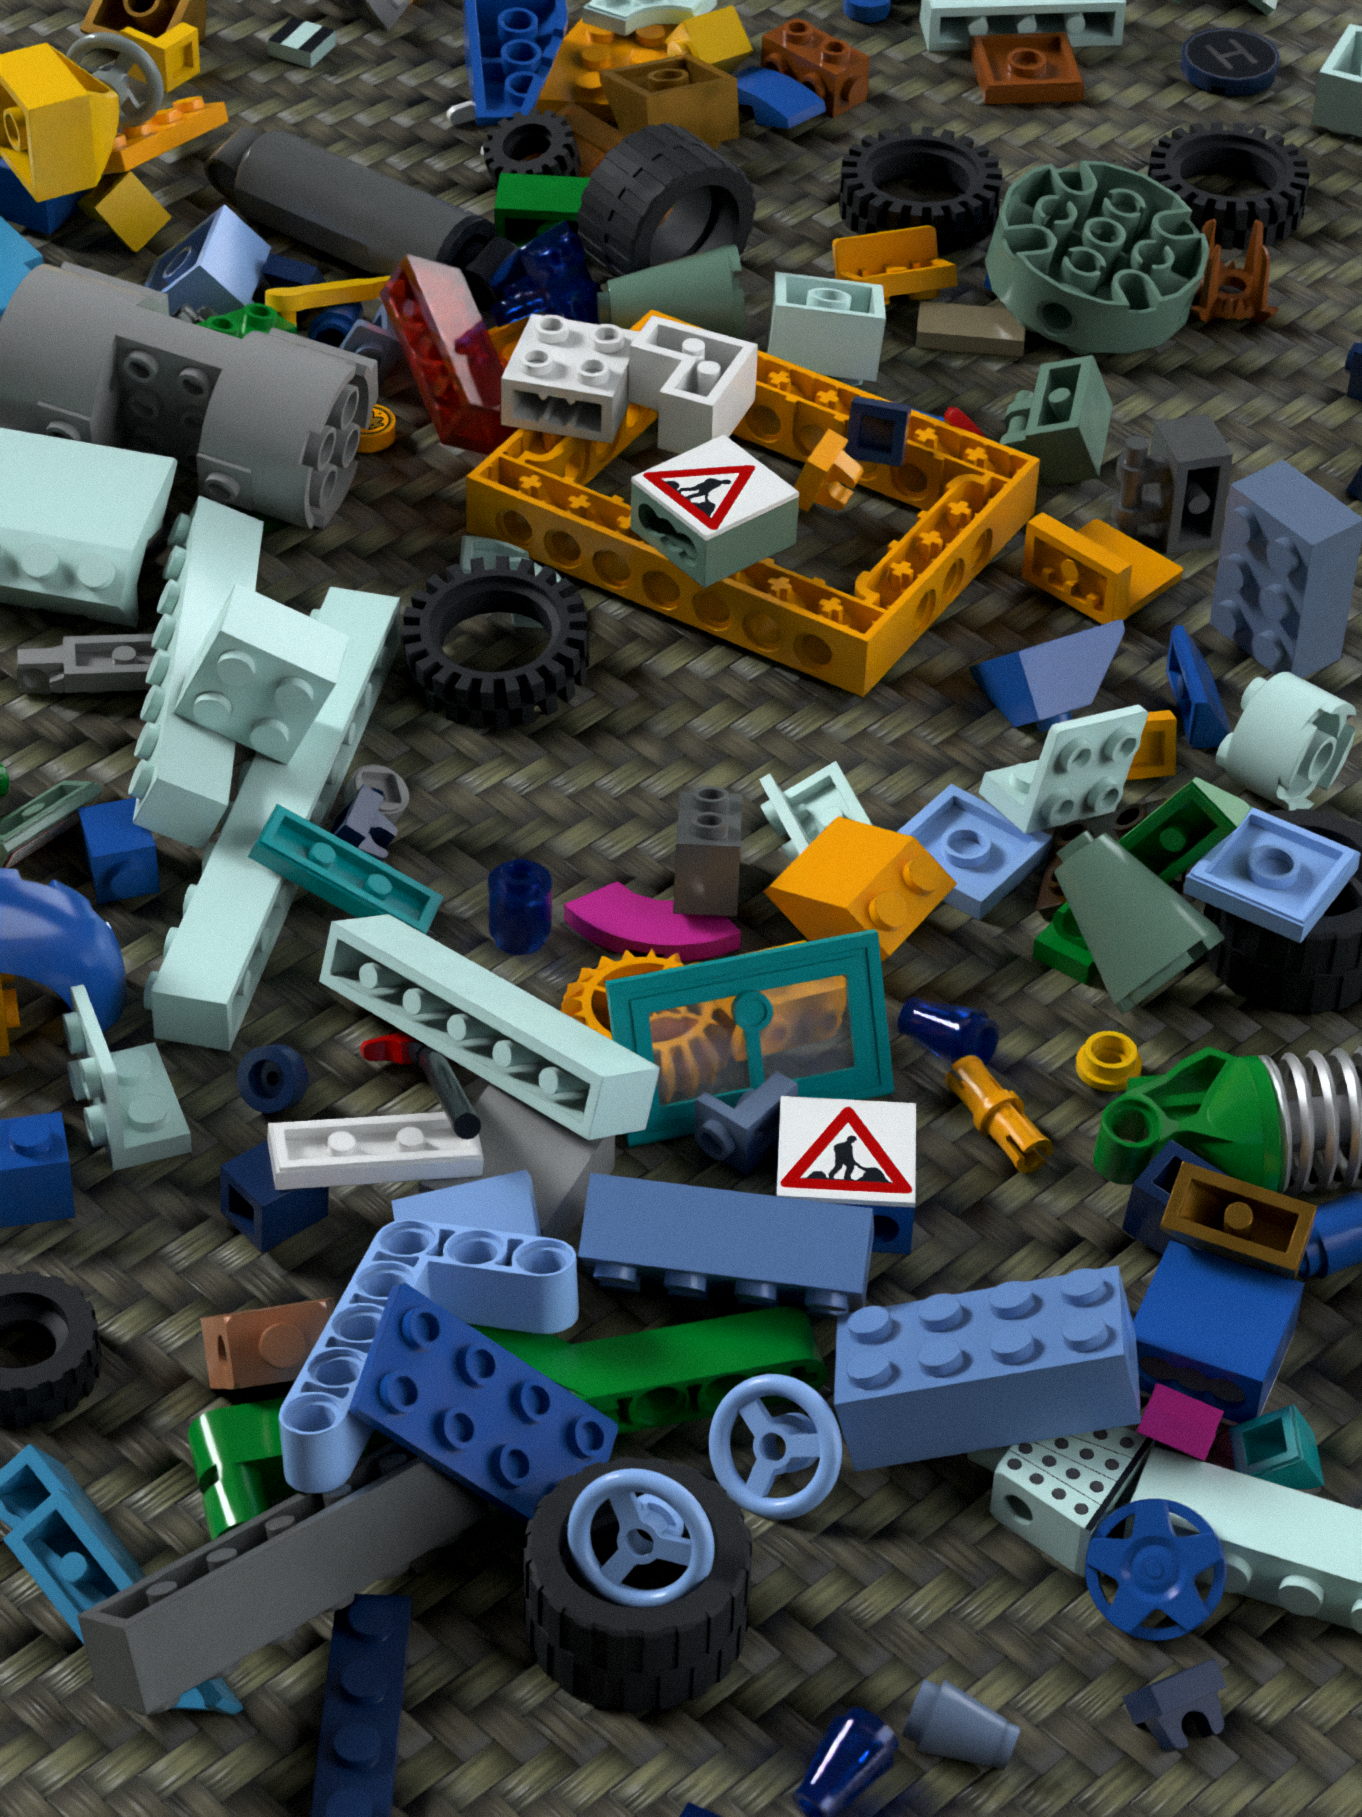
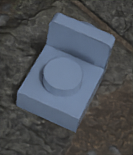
M776 1071L757 1089H750L744 1093L734 1109L709 1093L704 1092L694 1101L695 1142L711 1158L725 1161L747 1175L778 1147L781 1096L798 1097V1083Z

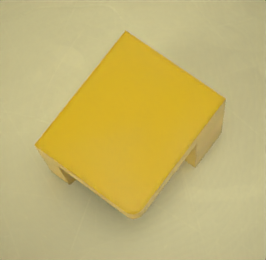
M182 22L158 38L151 37L131 27H126L119 32V35L137 43L151 56L160 71L164 92L169 93L200 73L198 28ZM134 62L127 73L128 76L147 84L143 72Z
M130 170L105 174L99 180L97 187L91 188L76 203L90 219L104 222L122 243L133 252H138L172 218Z

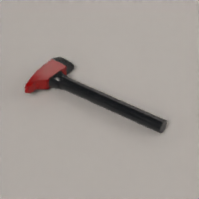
M405 1032L381 1036L364 1041L361 1044V1056L368 1061H392L399 1064H415L423 1069L455 1134L467 1140L478 1135L481 1130L480 1119L448 1061L450 1058Z

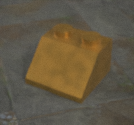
M691 54L599 71L601 86L623 138L631 133L640 131L643 127L649 125L658 126L662 123H671L676 127L681 126L687 129L713 149L719 148L722 141L739 138L737 78Z

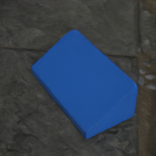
M1174 626V630H1171L1166 674L1188 744L1191 745L1192 749L1219 747L1224 738L1231 733L1211 669L1184 626Z

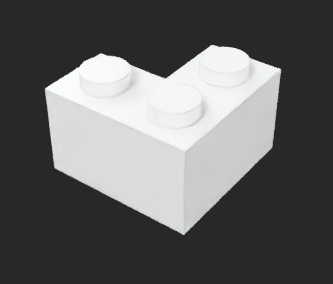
M651 316L629 345L628 402L649 407L659 412L658 448L682 454L723 434L729 438L755 401L758 344L657 316Z

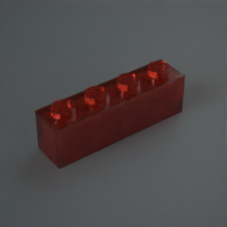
M406 254L379 294L441 443L490 455L519 429L517 427L501 425V377L505 371L461 269Z

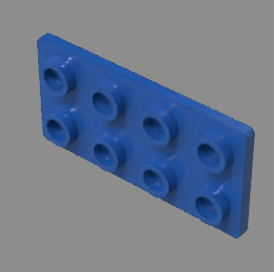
M407 1283L394 1286L390 1290L350 1404V1411L353 1415L526 1526L529 1520L533 1519L535 1507L544 1495H548L555 1489L556 1483L568 1475L573 1476L582 1471L583 1467L597 1462L602 1464L609 1461L618 1432L616 1422Z

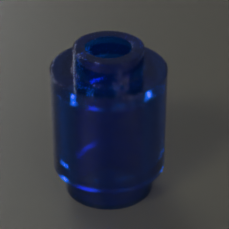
M525 859L504 862L495 867L488 877V929L491 936L495 939L497 946L509 954L527 955L536 952L543 946L545 939L552 930L551 874L542 865Z

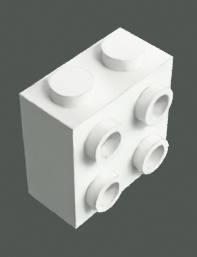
M531 314L501 377V425L612 444L630 403L628 402L629 345L639 334V331L621 329L612 324L597 325L567 320L558 315L543 316Z

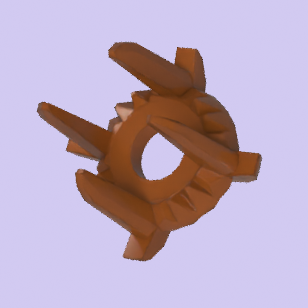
M1211 219L1207 221L1202 228L1201 234L1205 233L1210 252L1201 283L1193 299L1195 306L1190 308L1191 314L1203 322L1211 321L1212 317H1221L1225 320L1251 318V321L1260 323L1274 316L1278 308L1267 305L1270 257L1267 248L1263 245L1264 229L1262 222L1257 219L1254 221L1244 269L1241 267L1236 269L1234 261H1231L1228 267L1225 266L1223 261H1220L1221 246L1216 244L1214 247L1216 220ZM1233 286L1243 292L1226 294L1219 291L1218 287Z

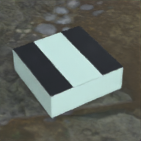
M292 17L267 40L268 55L303 67L312 68L336 46V30Z

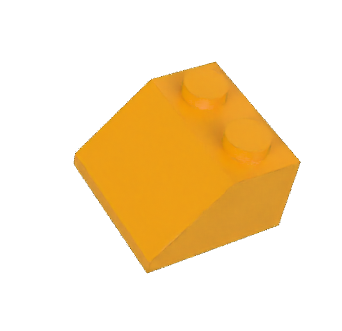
M838 816L763 892L808 941L871 929L876 930L879 937L881 962L891 956L957 883L915 837Z

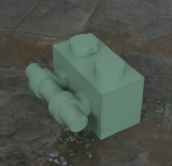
M1094 355L1040 364L1034 393L1028 390L1019 391L1015 396L1014 402L1008 405L1004 420L1008 431L1007 434L1001 437L999 443L1039 458V472L1045 487L1065 483L1077 484L1099 478L1113 404Z

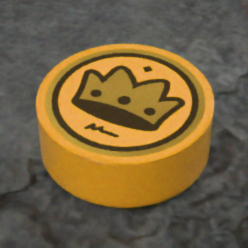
M378 404L374 405L369 429L360 427V440L356 452L376 453L393 444L396 439V419L391 410Z

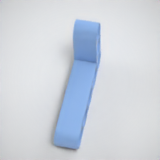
M417 1219L394 1221L382 1227L373 1239L280 1408L278 1418L283 1469L287 1483L295 1490L301 1492L324 1493L342 1486L351 1476L375 1428L353 1415L350 1411V1404L392 1287L407 1283L467 1324L536 1334L557 1333L571 1327L577 1321L579 1315L577 1262L573 1247L565 1241L554 1238Z

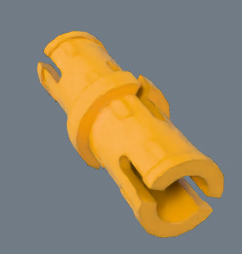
M968 1055L956 1061L951 1068L957 1072L962 1081H959L953 1073L947 1072L945 1083L973 1114L975 1128L984 1137L990 1134L1012 1160L1019 1172L1031 1173L1042 1167L1047 1161L1035 1148L1039 1147L1044 1155L1051 1156L1053 1144L1024 1113L1025 1105L1016 1092L1012 1090L1009 1092L1007 1089H1003L986 1069L979 1057Z

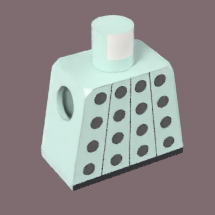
M1116 1427L967 1453V1458L995 1472L990 1503V1512L993 1517L1072 1572L1085 1577L1086 1555L1091 1539L1100 1524L1111 1513L1131 1503L1151 1448L1154 1446V1439L1128 1428ZM1119 1523V1524L1112 1530V1532L1109 1534L1108 1538H1111V1537L1113 1536V1534L1115 1533V1531L1117 1530V1528L1119 1527V1525H1120L1121 1523Z

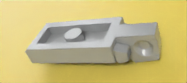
M154 634L63 637V645L56 647L18 649L17 678L19 692L49 695L52 692L62 694L64 691L65 693L86 692L91 694L108 691H149L153 685L146 683V676L153 657L158 650L151 647Z

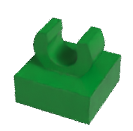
M1066 901L1053 915V921L1034 939L1032 958L1086 985L1099 971Z

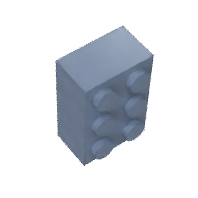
M1280 460L1230 484L1209 624L1275 675L1281 672H1290L1300 678H1304L1340 660L1362 542V517L1284 460Z

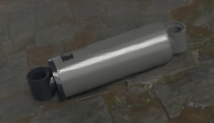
M239 128L204 163V172L211 185L224 197L236 201L243 216L378 277L402 276L404 277L405 289L452 310L463 309L471 305L480 311H494L529 274V266L521 250L509 240L499 237L494 223L486 218L282 130L269 131L262 135L252 128Z

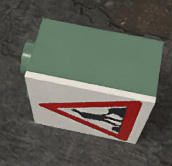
M723 434L632 477L630 529L703 588H706L796 544L799 492Z

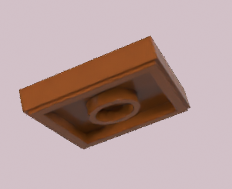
M1049 32L970 36L969 55L985 105L1083 101L1085 85L1067 33Z

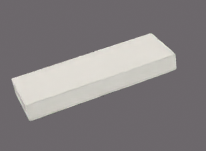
M445 1112L268 1123L267 1142L275 1190L477 1177L483 1174L484 1157L479 1134L469 1140L458 1137Z

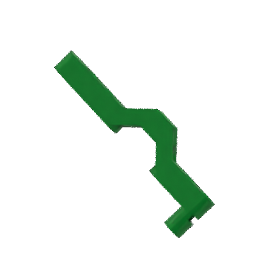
M792 1306L769 1308L577 1344H571L552 1334H536L468 1324L616 1422L618 1425L617 1434L713 1417L723 1398L734 1387L758 1375L780 1374L790 1376L806 1383L815 1391H818L825 1384L828 1376L825 1362L807 1314L801 1309ZM287 1396L215 1409L199 1416L189 1426L187 1437L198 1486L204 1495L202 1504L211 1541L272 1508L270 1499L296 1495L301 1492L291 1487L284 1476L278 1416ZM780 1396L760 1398L765 1407L793 1402ZM374 1429L359 1459L393 1440Z

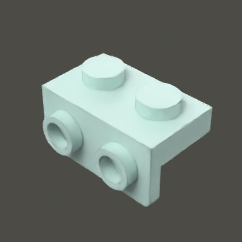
M836 761L784 792L781 791L770 773L759 779L770 799L760 805L762 811L778 837L788 832L791 838L790 841L782 845L791 863L838 816L873 825Z

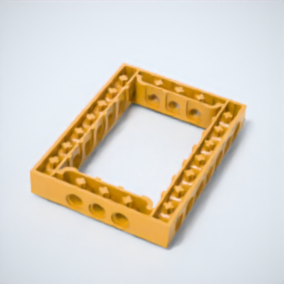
M651 309L629 330L640 332L652 315L693 327L697 326ZM757 350L755 401L731 434L784 454L791 459L806 463L828 428L847 438L851 402L855 396L887 402L891 401ZM630 402L612 444L519 428L466 476L467 532L479 537L496 539L520 547L529 552V558L864 697L1034 515L1040 459L911 409L905 460L901 467L854 460L864 469V473L857 484L923 510L917 515L916 524L899 542L893 540L888 545L887 554L870 572L863 571L857 577L854 596L825 585V580L818 577L810 579L775 565L774 559L769 557L703 588L630 529L631 505L624 503V498L617 495L611 498L584 487L658 418L659 412L649 407Z

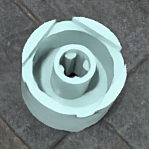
M1290 672L1278 673L1268 681L1261 677H1256L1248 685L1242 696L1241 709L1244 712L1234 732L1228 734L1218 748L1215 759L1216 764L1226 769L1227 776L1231 781L1287 811L1310 809L1315 803L1306 799V797L1316 786L1327 791L1339 774L1349 754L1356 728L1346 724L1347 715H1356V709L1352 704Z

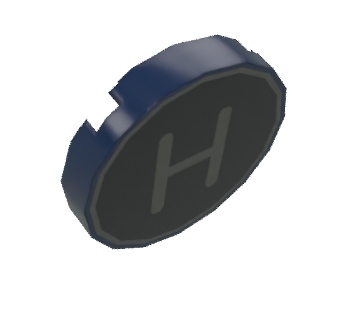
M1209 29L1192 35L1183 44L1180 70L1189 82L1202 90L1211 92L1212 86L1225 88L1224 95L1235 97L1253 95L1269 88L1275 82V75H1278L1280 53L1272 42L1261 35L1241 29Z

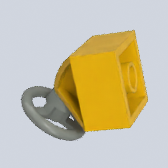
M96 32L81 37L72 44L66 56L47 42L0 54V156L37 203L97 187L111 154L117 128L141 125L150 120L161 106L164 86L156 63L137 43L124 36L108 32ZM107 48L120 52L114 64L105 65L102 69L80 65L84 55L94 49ZM134 62L143 72L148 87L147 98L141 106L128 88L130 79L127 73Z

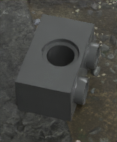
M714 786L699 787L693 790V792L680 791L673 914L737 916L743 794H730L727 790Z

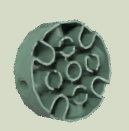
M1081 161L1078 169H1055L1052 163L1032 168L1008 187L987 252L985 264L993 292L1016 318L1017 323L1026 328L1025 330L1038 332L1049 340L1065 344L1069 350L1081 355L1091 354L1092 352L1130 354L1150 347L1160 346L1186 324L1195 293L1204 274L1210 249L1205 233L1199 234V230L1189 220L1192 211L1179 195L1143 173L1108 162Z

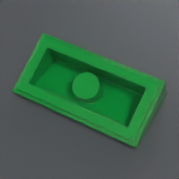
M1195 777L1117 842L1166 884H1169L1235 831L1252 807L1244 800Z

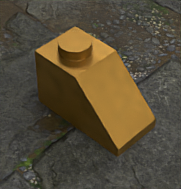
M1182 1161L1160 1224V1229L1190 1247L1296 1280L1314 1227L1317 1206Z

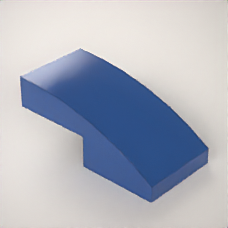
M750 66L732 75L737 78L738 104L752 105L756 125L791 128L826 111L824 101L813 91L791 77L777 71Z

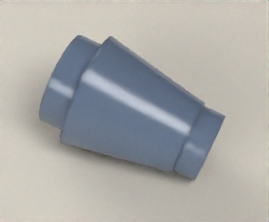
M923 1678L901 1737L918 1743L916 1751L984 1766L991 1765L1004 1771L1021 1727L1007 1722L1006 1718L946 1679L943 1680L942 1685H938Z

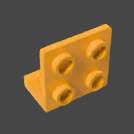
M1041 512L1027 522L1021 577L1101 624L1119 619L1125 620L1182 579L1183 568L1180 565L1099 519L1092 520L1077 531L1044 512Z

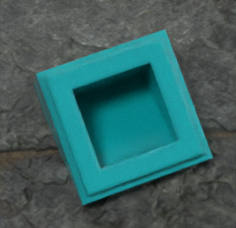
M1294 1404L1228 1428L1236 1472L1291 1489H1312L1324 1485L1314 1432Z

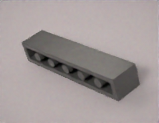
M393 1440L359 1459L351 1476L342 1486L324 1493L299 1492L77 1615L99 1699L133 1710L140 1715H153L169 1710L179 1702L180 1695L205 1680L218 1679L231 1674L239 1667V1661L264 1646L280 1644L296 1635L298 1626L321 1613L332 1612L346 1607L354 1600L355 1593L378 1580L390 1579L401 1575L409 1569L410 1561L429 1550L456 1543L464 1536L465 1529L490 1516L487 1500Z

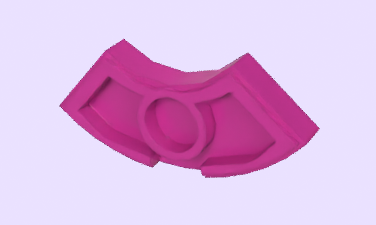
M618 881L564 904V921L595 944L620 954H624L625 950L629 951V949L648 954L653 948L655 954H665L664 959H668L678 952L681 961H694L719 956L739 949L741 943V931L726 916L673 914L674 901L655 900L635 894Z

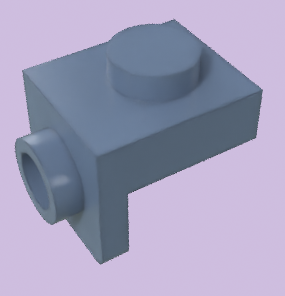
M385 299L372 321L369 323L362 319L357 320L339 347L340 349L377 360L378 384L380 385L383 384L396 362L403 358L410 343L411 334L406 329L405 306Z

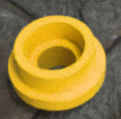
M1102 1031L1090 1036L1079 1049L1075 1067L1080 1079L1090 1087L1101 1091L1115 1092L1126 1089L1128 1078L1140 1077L1142 1059L1135 1043L1128 1036L1115 1031Z

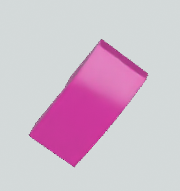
M1156 1383L1136 1432L1205 1461L1224 1411Z

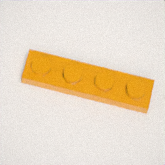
M202 96L184 98L173 102V108L157 111L150 120L141 125L121 127L122 133H116L113 148L102 175L126 172L229 122L224 101L204 104Z

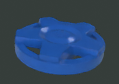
M1150 1498L1134 1501L1118 1508L1100 1524L1088 1547L1085 1572L1090 1595L1098 1610L1111 1624L1137 1638L1167 1640L1193 1631L1212 1615L1221 1601L1225 1590L1227 1561L1219 1536L1201 1514L1177 1501ZM1169 1512L1186 1519L1201 1534L1178 1536L1174 1532ZM1135 1514L1133 1532L1129 1538H1108L1109 1534L1119 1523ZM1214 1566L1212 1587L1206 1601L1203 1602L1195 1586V1579L1198 1575ZM1099 1571L1115 1579L1118 1583V1590L1112 1604L1102 1588ZM1156 1610L1164 1612L1177 1623V1625L1164 1628L1146 1627L1141 1624Z

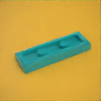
M276 804L248 855V858L356 918L389 914L425 935L444 898L441 894L279 804Z

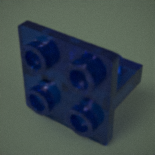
M565 220L554 224L519 247V255L527 273L523 275L524 278L505 286L503 290L506 297L489 308L498 328L543 310L546 315H558L567 320L599 325L597 292H603V290L596 282H593L584 262L585 251L583 244L577 234L570 230Z

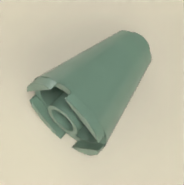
M736 244L722 245L607 280L606 292H597L599 325L612 324L621 329L629 330L653 309L702 329L745 341L743 288H740L738 277H734L735 271H741Z
M1086 830L1056 853L1063 864L1054 870L1055 876L1113 1005L1116 1006L1122 1015L1225 939L1218 926L1106 832L1094 839L1089 831Z

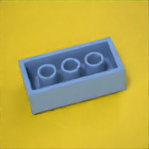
M590 1173L578 1258L589 1276L599 1280L598 1287L610 1291L640 1293L641 1283L663 1285V1287L668 1289L667 1296L680 1300L709 1302L710 1292L726 1293L737 1297V1305L744 1308L764 1310L779 1307V1301L796 1302L807 1306V1315L837 1320V1315L849 1313V1309L859 1310L865 1307L874 1237L873 1208Z
M1119 1266L1095 1270L1088 1268L1078 1269L1067 1275L1027 1282L1009 1281L993 1288L953 1295L946 1293L936 1294L925 1300L885 1307L868 1306L855 1312L837 1315L834 1406L854 1471L1140 1424L1141 1408L1136 1332Z

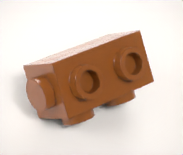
M798 18L787 21L783 25L762 35L761 67L789 76L813 91L824 101L826 111L823 112L824 114L835 118L867 100L870 56L849 46L847 42L836 39L813 27L809 22Z

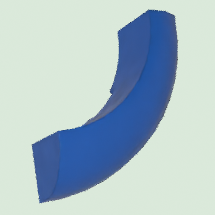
M0 868V973L22 976L47 986L64 999L68 1013L72 1012L70 987L84 984L102 1033L119 1020L127 1003L125 965L122 951L112 926L109 922L106 923L92 909L89 899L73 888L54 879L47 886L37 882L22 880L18 870Z

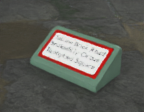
M63 780L1 819L0 868L14 867L78 826V808L95 805L103 792L100 783Z

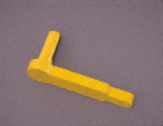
M391 275L290 288H272L265 291V305L272 307L276 310L277 315L296 325V312L404 294V277Z

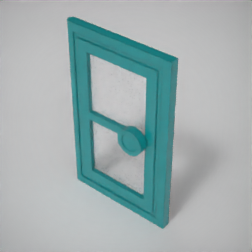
M874 929L605 981L612 1041L660 1067L646 1129L625 1133L624 1139L627 1148L694 1135V1101L700 1095L707 1092L734 1109L744 1093L750 1089H757L776 1071L798 1083V1097L866 1100L894 1094L878 932Z

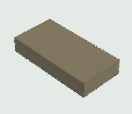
M920 301L915 347L920 349L1023 357L1026 328L1017 323L1016 318L1007 308Z

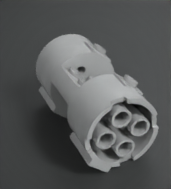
M66 261L63 262L60 268L50 264H41L35 267L25 276L15 290L0 321V428L120 449L128 447L137 452L172 457L178 461L177 464L187 466L198 474L199 494L208 496L222 504H233L311 530L313 525L323 528L343 502L359 464V461L353 458L360 440V427L369 429L372 409L378 400L377 360L274 327L271 328L268 334L252 331L242 339L169 316L168 294Z

